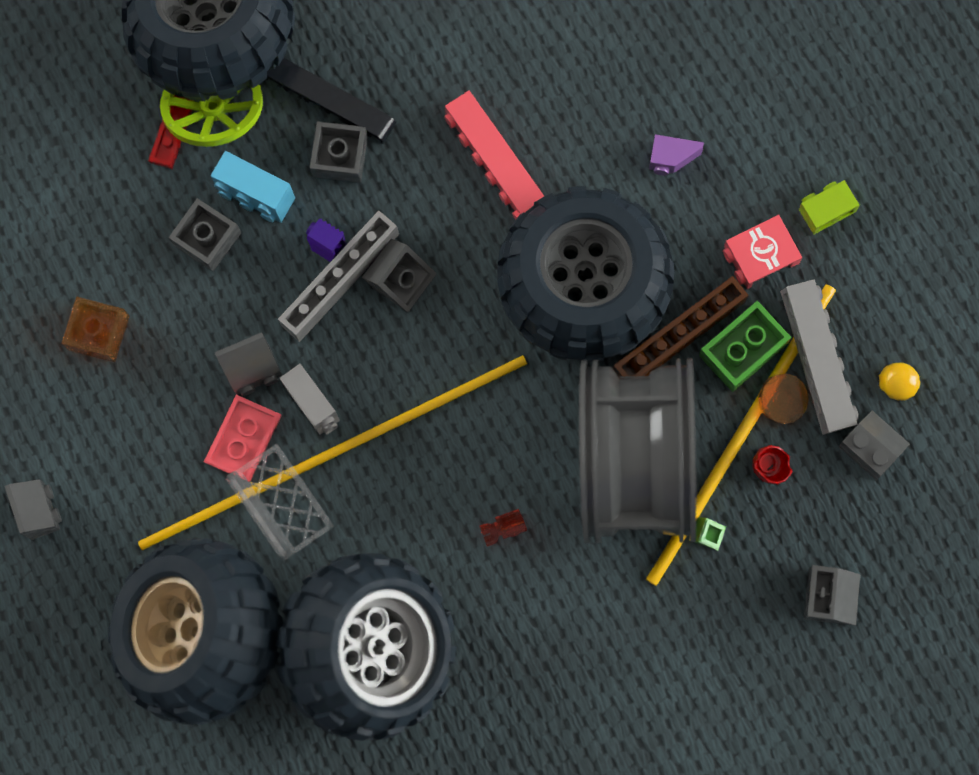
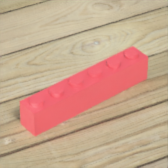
M470 90L445 106L447 115L444 118L451 128H457L460 133L458 138L465 148L467 146L473 151L471 156L478 167L483 165L487 171L485 176L492 186L497 185L501 191L498 194L506 206L510 204L514 209L512 214L515 220L520 214L534 206V202L544 197Z

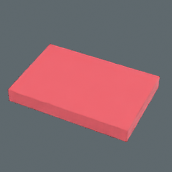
M236 395L204 463L250 483L282 415Z

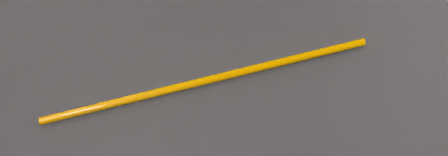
M522 355L138 541L141 550L147 549L525 366L527 362Z

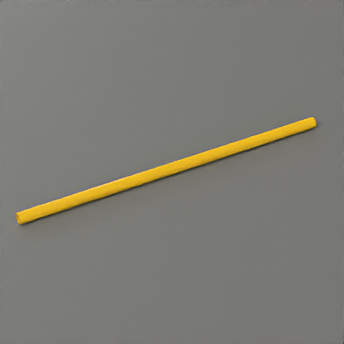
M827 284L822 289L823 298L821 302L823 309L826 308L836 292L832 286ZM794 337L697 494L696 520L797 356L798 350ZM672 535L647 576L646 580L651 584L658 585L683 542H679V536Z

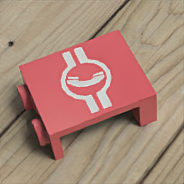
M779 215L726 240L725 249L723 250L727 262H733L737 270L734 272L740 285L744 284L747 289L751 288L754 282L788 265L793 267L800 264L802 259L799 250Z

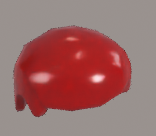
M767 445L760 448L752 461L755 475L762 482L769 484L785 482L793 471L790 468V456L779 446Z

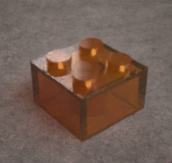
M76 296L61 344L69 351L115 362L130 316L123 308Z

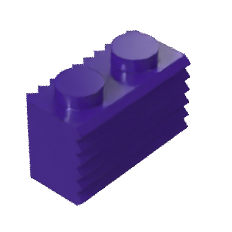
M322 218L318 219L316 223L312 222L307 229L306 235L310 248L329 262L347 245L343 231L340 232L339 229H335V226L331 227V224H327Z

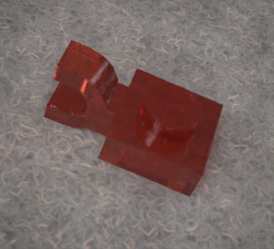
M519 509L495 517L496 522L492 524L480 525L483 535L491 533L483 537L487 547L495 544L500 535H502L503 539L527 531Z

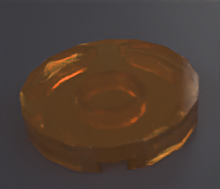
M790 374L773 375L767 379L758 397L759 406L764 416L779 424L793 423L801 418L807 409L809 401L808 392L803 382Z

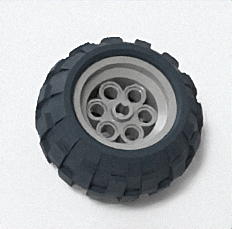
M376 553L351 554L339 557L329 563V565L319 567L302 580L304 584L301 587L302 590L291 594L282 610L286 617L283 628H278L275 638V647H280L281 662L278 663L277 670L281 683L289 686L290 694L292 695L289 699L305 717L312 718L314 720L313 723L320 729L332 735L360 741L382 740L396 736L403 732L406 726L412 727L423 720L431 712L432 702L442 698L450 682L447 672L449 665L455 663L456 646L451 645L450 632L454 630L451 613L442 607V594L434 583L426 577L419 576V570L399 558H391ZM370 616H371L372 619H373L372 624H370V621H369ZM349 626L351 627V635H350V636H349V634H348V628H349ZM348 653L349 659L346 663L345 656ZM365 669H367V676H366V677H364V671H365Z

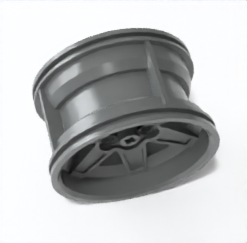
M677 358L676 365L659 367L651 371L650 376L619 377L611 366L598 367V360H593L592 367H588L587 360H582L580 367L579 429L581 509L584 543H590L591 537L596 538V543H601V537H614L619 529H653L663 535L679 536V542H684V536H690V542H696L695 419L692 358H687L686 365H681L680 358Z

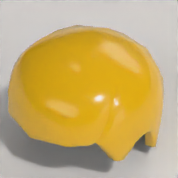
M892 363L884 367L880 373L879 386L889 398L905 401L915 396L920 388V377L912 366L906 363Z

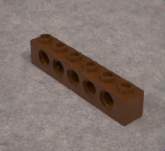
M734 276L730 277L616 363L613 370L619 377L649 376L651 371L664 365L746 303L748 298L747 292Z

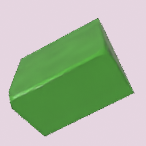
M698 517L696 520V542L694 543L718 551L726 526L708 518Z

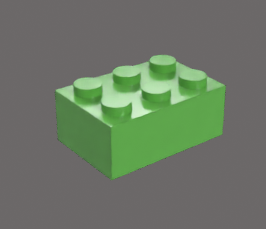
M756 301L701 349L699 356L722 382L734 392L786 347L792 337Z

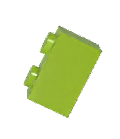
M845 180L838 184L836 181L823 188V192L817 195L811 193L802 199L799 211L813 234L822 231L857 211L859 203Z

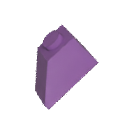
M655 135L649 169L654 170V173L658 175L675 173L702 154L704 143Z

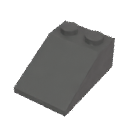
M262 332L214 352L236 395H249L255 391V387L262 384L270 386L279 381L278 377L283 376L272 349Z

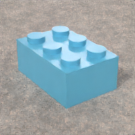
M227 151L224 152L211 174L214 186L219 190L218 194L230 201L232 198L240 201L239 205L251 212L253 209L261 212V217L272 223L274 220L281 223L295 200V195L289 183Z

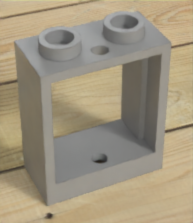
M298 364L280 377L286 390L319 435L324 432L329 434L338 427L337 422L340 419L336 411L301 364Z

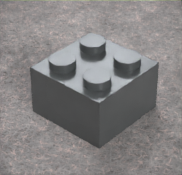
M317 122L310 163L312 176L315 178L361 183L368 140L366 127Z
M197 198L168 238L173 246L214 272L240 236L241 231L236 223Z

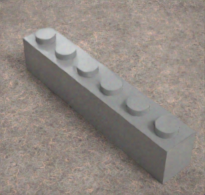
M378 211L278 318L281 326L300 342L369 268L391 239L394 240L399 235L397 225Z
M814 279L785 287L780 292L822 434L825 435L858 425V411L854 405L852 406L850 400L851 388L849 383L844 380L842 373L844 371V364L836 353L837 341L835 335L830 333L828 326L830 318L827 310L823 309L821 300L823 295L820 286L816 285Z

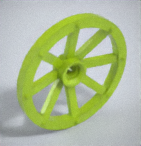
M260 85L251 88L253 101L227 104L234 97L221 100L219 96H211L209 100L195 102L174 97L173 94L164 90L160 101L161 115L170 133L187 144L202 147L223 145L238 139L256 123L263 106L262 91ZM173 105L199 112L174 121L171 117L170 106ZM249 110L245 118L238 124L225 114ZM206 118L200 134L183 129L185 126ZM220 120L229 128L220 133L210 134L214 121Z

